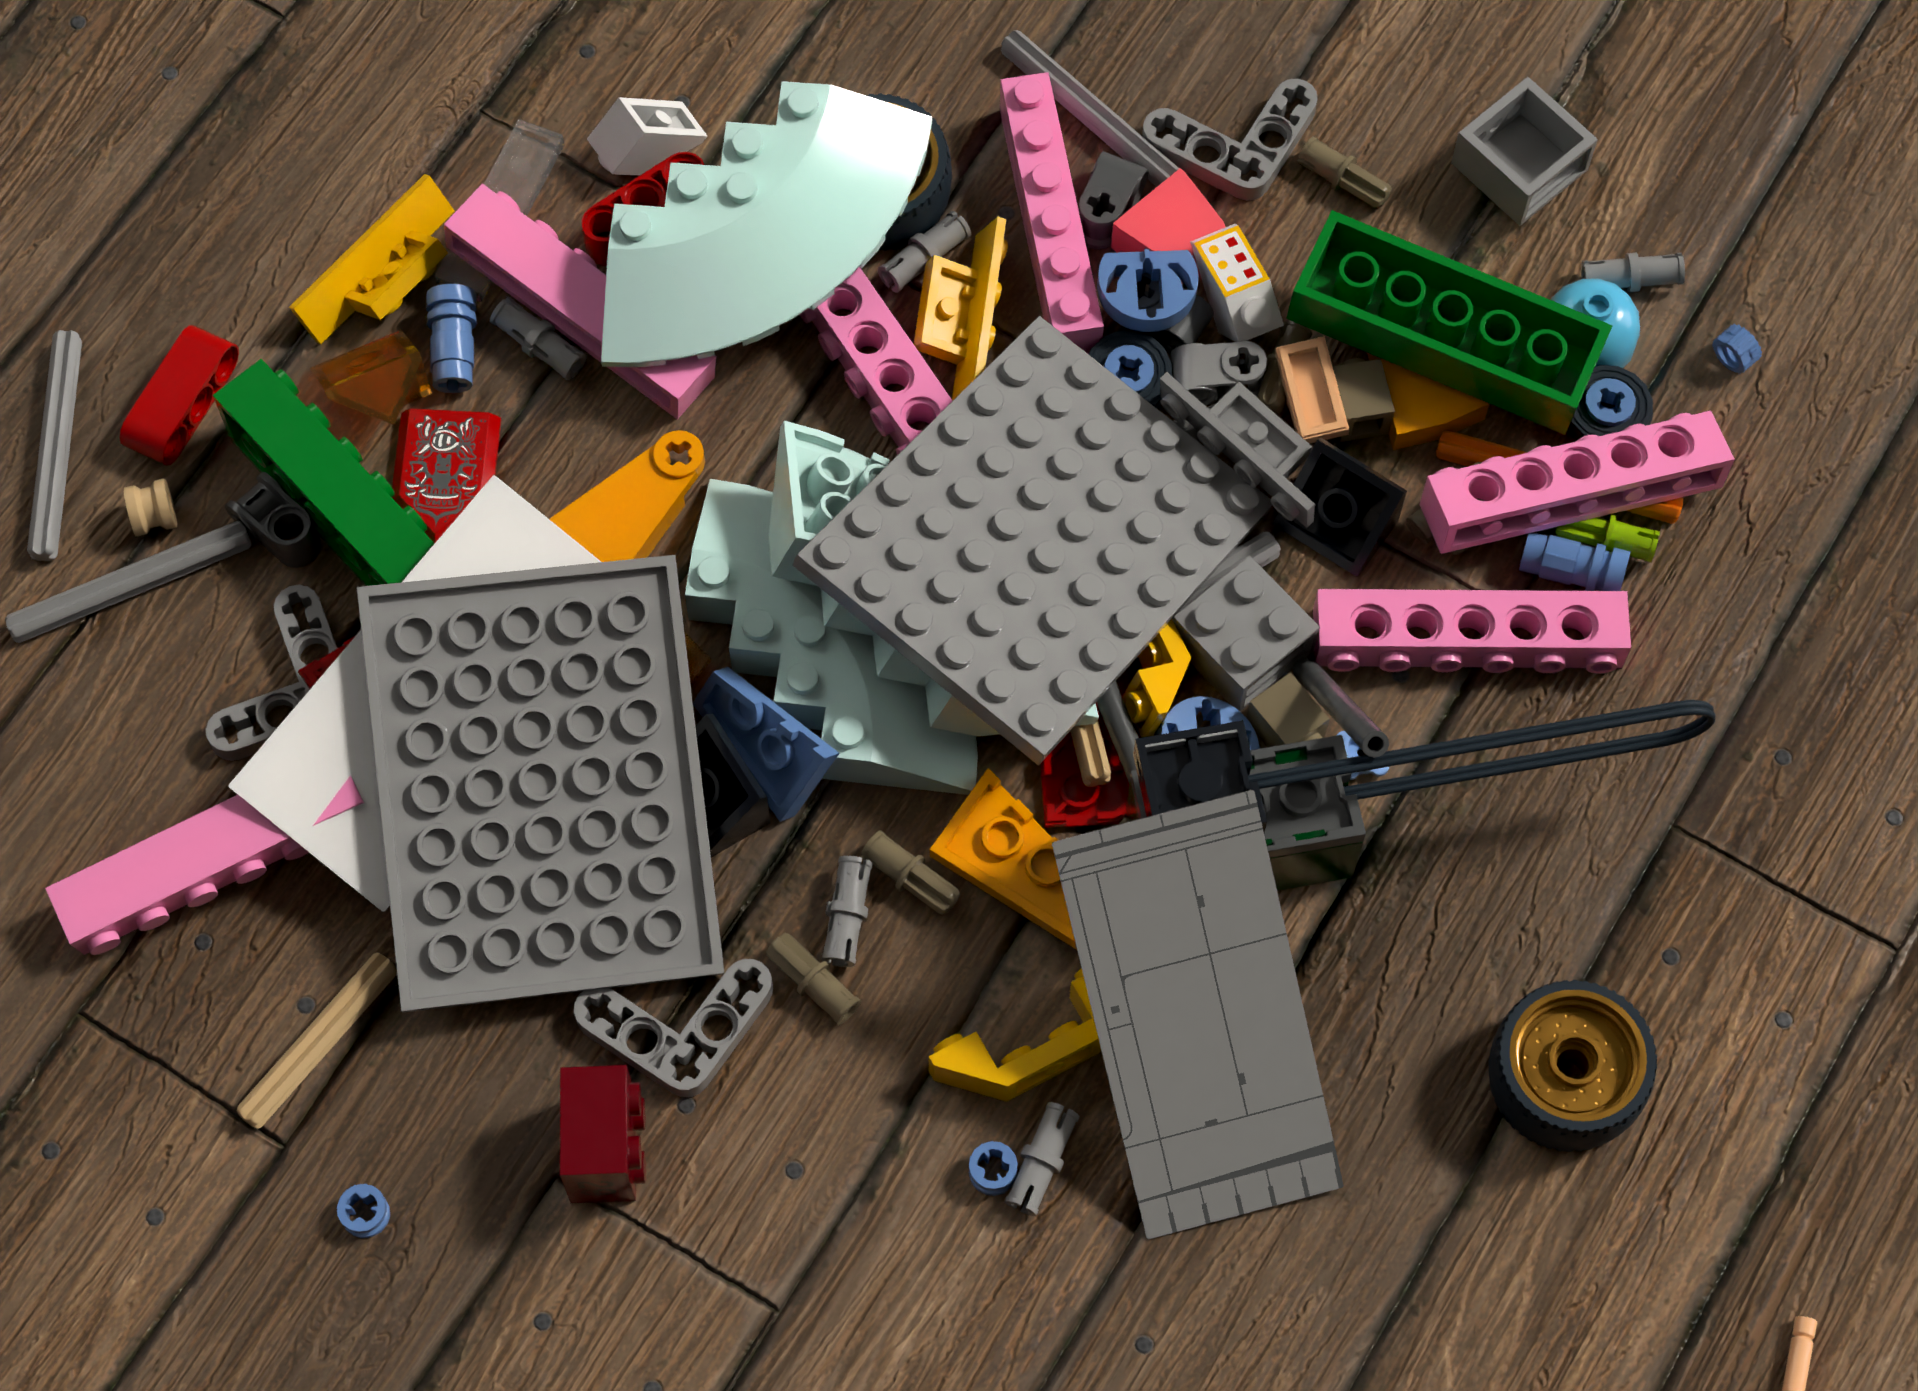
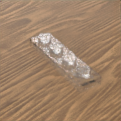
M518 119L484 185L495 193L501 191L509 195L519 206L520 212L527 216L565 145L563 135ZM450 249L435 274L437 285L461 284L474 289L476 301L479 302L483 301L492 284L488 276L476 270Z

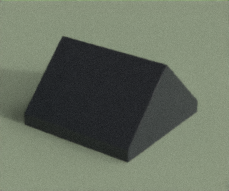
M1319 438L1293 484L1315 503L1314 521L1306 528L1296 518L1293 521H1289L1278 512L1272 524L1357 577L1362 573L1398 523L1407 490L1323 438Z
M712 713L706 714L695 726L711 857L770 824L766 794Z

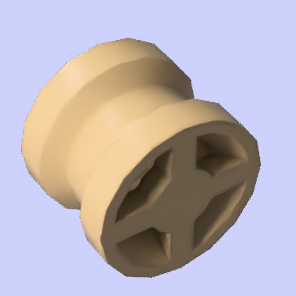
M166 479L155 480L150 487L142 489L134 485L124 487L126 508L136 537L146 535L150 528L158 526L166 530L177 528L173 500Z

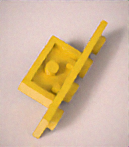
M424 174L289 306L316 343L322 344L354 311L379 320L396 311L402 304L403 298L419 282L429 278L436 270V265L448 254L439 239L431 237V235L455 210L430 175Z
M999 216L975 236L971 268L937 255L932 256L925 264L914 346L919 352L957 365L952 400L985 370L987 353L995 339L996 329L992 325L993 311L1002 291V285L998 282L999 269L1008 249V242L1004 239L1006 219Z

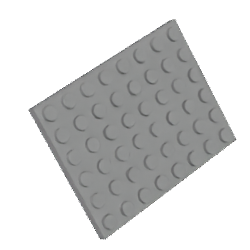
M1039 316L796 555L792 566L1032 761L1040 765L1268 514L1273 505L1268 496L1256 487L1253 488L1246 484L1234 469Z
M675 555L357 587L401 1012L723 975L724 965Z

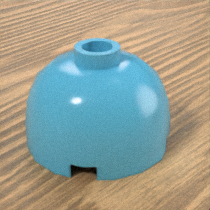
M1580 279L1563 286L1550 299L1613 325L1595 367L1608 365L1624 368L1631 361L1640 336L1639 311L1631 297L1620 287L1602 279Z

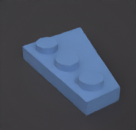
M729 667L713 671L693 701V706L702 718L706 714H714L766 794L768 806L780 822L794 817L839 755L838 751Z

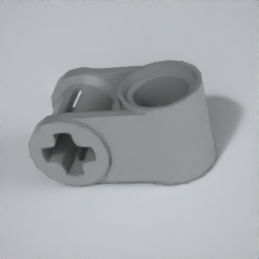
M1251 341L1206 345L1201 343L1185 344L1173 349L1169 355L1172 363V377L1205 406L1216 404L1238 382L1242 385L1248 384L1247 389L1257 397L1265 376L1264 372L1267 363L1264 350ZM1241 353H1245V360H1240ZM1240 370H1247V374H1240Z

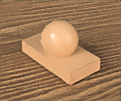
M1325 336L1276 347L1275 356L1286 394V404L1292 416L1295 432L1309 444L1317 442L1319 438L1328 440L1348 435L1349 426Z

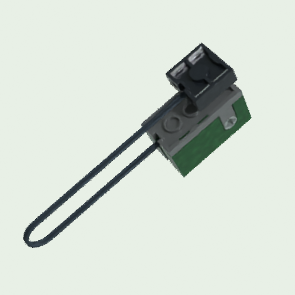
M1676 701L1386 751L1385 754L1376 758L1369 757L1368 755L1347 758L1342 735L1250 750L1243 720L1135 739L1133 752L1136 770L1131 771L1125 820L1127 823L1253 790L1257 800L1277 891L1353 877L1366 836L1358 803L1359 799L1669 746L1695 738L1706 732L1715 723L1716 715L1713 706L1706 701ZM1702 715L1689 724L1663 732L1348 786L1351 773L1679 716Z

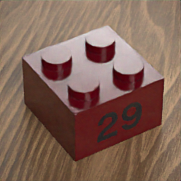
M627 1065L560 1067V1177L570 1203L636 1201V1184L646 1183L645 1151H642L641 1137L636 1136V1131L645 1130V1100L641 1098L640 1082H631Z

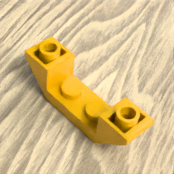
M1172 619L1139 654L1138 657L1144 669L1136 672L1122 696L1131 720L1135 724L1141 738L1154 736L1170 709L1191 660V656Z
M1082 968L1074 975L1075 980L1071 982L1069 996L1083 1021L1082 1024L1078 1025L1077 1021L1067 1022L1050 1033L1048 1036L1050 1041L1032 1050L1029 1045L1015 1049L1001 1060L1003 1065L998 1068L977 1031L964 1038L961 1034H954L939 1042L933 1048L934 1053L929 1056V1073L933 1080L1003 1101H1009L1100 1053L1101 1047Z

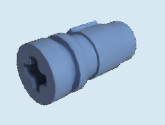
M461 284L437 285L430 288L426 294L427 326L432 330L430 337L432 386L434 389L445 393H461L468 391L473 386L474 337L472 336V329L477 325V316L475 314L477 309L476 292L469 286Z
M1532 532L1528 534L1519 571L1539 575V578L1567 585L1571 583L1586 587L1585 591H1621L1631 551L1614 547L1613 552L1605 550L1606 545L1597 543V547L1594 548L1582 545L1581 542Z

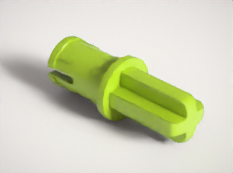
M1611 515L1609 520L1596 517L1555 528V532L1559 537L1597 546V543L1606 545L1605 550L1613 552L1614 547L1631 551V557L1652 563L1660 531L1641 528L1617 521L1615 515Z

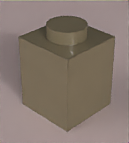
M1353 358L1340 363L1338 366H1333L1349 426V434L1340 436V442L1389 434L1395 409L1381 359L1365 361L1362 358Z
M1291 672L1250 700L1246 716L1256 734L1267 747L1325 738L1330 720Z

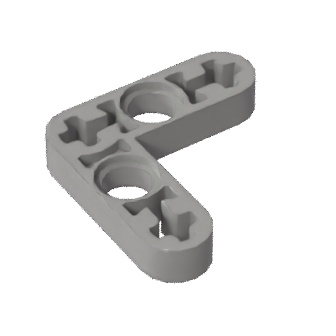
M1289 79L1282 82L1272 94L1242 143L1169 108L1156 109L1146 116L1143 123L1142 137L1183 171L1236 198L1245 201L1256 200L1268 191L1313 120L1318 100L1317 92L1305 80ZM1295 98L1301 99L1303 105L1298 104L1294 108L1288 121L1284 118L1287 102L1292 103ZM1166 127L1172 129V135L1166 134L1163 139L1156 137V131L1162 132ZM1266 131H1275L1284 137L1285 143L1277 148H1269L1260 142L1259 136ZM1189 137L1185 150H1180V143L1184 145L1185 138ZM1200 146H1211L1218 151L1220 157L1214 162L1204 163L1195 158L1193 151ZM1228 158H1232L1233 165L1229 164L1228 171L1224 172ZM1250 170L1257 172V177H1251L1248 182L1241 179V174L1246 175Z
M289 586L278 594L274 603L275 616L299 682L224 708L213 714L206 726V737L215 754L222 759L233 761L254 755L277 729L267 723L270 711L281 705L290 706L294 709L310 689L298 673L299 669L306 666L300 658L306 647L311 644H322L329 649V653L337 649L319 597L308 586ZM299 602L305 608V615L311 628L302 632L292 605ZM255 715L263 734L257 736L250 721V717ZM234 725L237 731H239L237 733L238 741L229 744L225 738V728Z
M742 959L735 962L727 969L680 1034L610 988L584 990L578 995L574 1003V1015L579 1029L587 1037L672 1094L679 1097H693L700 1094L709 1085L769 1003L773 994L772 977L769 969L760 961ZM755 975L758 977L757 982L760 991L755 993L749 990L739 1001L740 1011L746 1013L740 1016L732 1006L740 992L737 980L742 978L748 981ZM725 997L730 1004L721 1001V999ZM604 1002L608 1003L609 1015L622 1024L616 1039L611 1038L615 1034L614 1026L605 1019L599 1017L594 1023L590 1022L591 1017L587 1008L591 1004L599 1008ZM625 1015H629L630 1017L623 1023ZM714 1015L725 1016L733 1024L730 1035L720 1041L708 1039L702 1032L704 1022ZM649 1029L657 1035L658 1040L651 1052L636 1054L627 1047L629 1036L635 1030ZM691 1040H695L704 1051L714 1056L712 1059H709L702 1052L695 1062V1070L698 1076L695 1079L686 1076L680 1082L676 1080L677 1072L674 1065L677 1062L687 1065L691 1061L696 1051L695 1046L689 1043Z

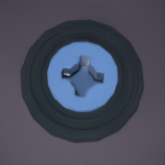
M1119 330L1104 336L1090 349L1089 355L1155 408L1161 405L1160 378L1166 372L1172 376V363L1165 348L1152 336L1136 330ZM1124 365L1125 367H1129V368H1132V369H1133V368H1136V369L1133 370V371L1124 370V368H1123L1122 366Z
M1600 365L1595 367L1568 427V434L1577 441L1587 435L1603 436L1620 432L1634 424L1650 425L1653 418V399L1647 385L1635 373L1619 366ZM1601 402L1609 403L1611 405H1614L1615 407H1605L1601 404Z

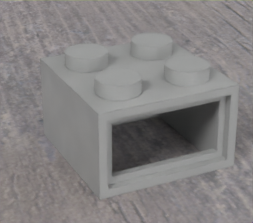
M1526 77L1458 133L1451 164L1521 226L1589 169L1598 139L1533 80Z
M1250 555L1173 617V622L1191 656L1190 663L1230 705L1240 712L1249 705L1250 700L1290 672L1298 659L1308 657L1314 652L1320 626Z

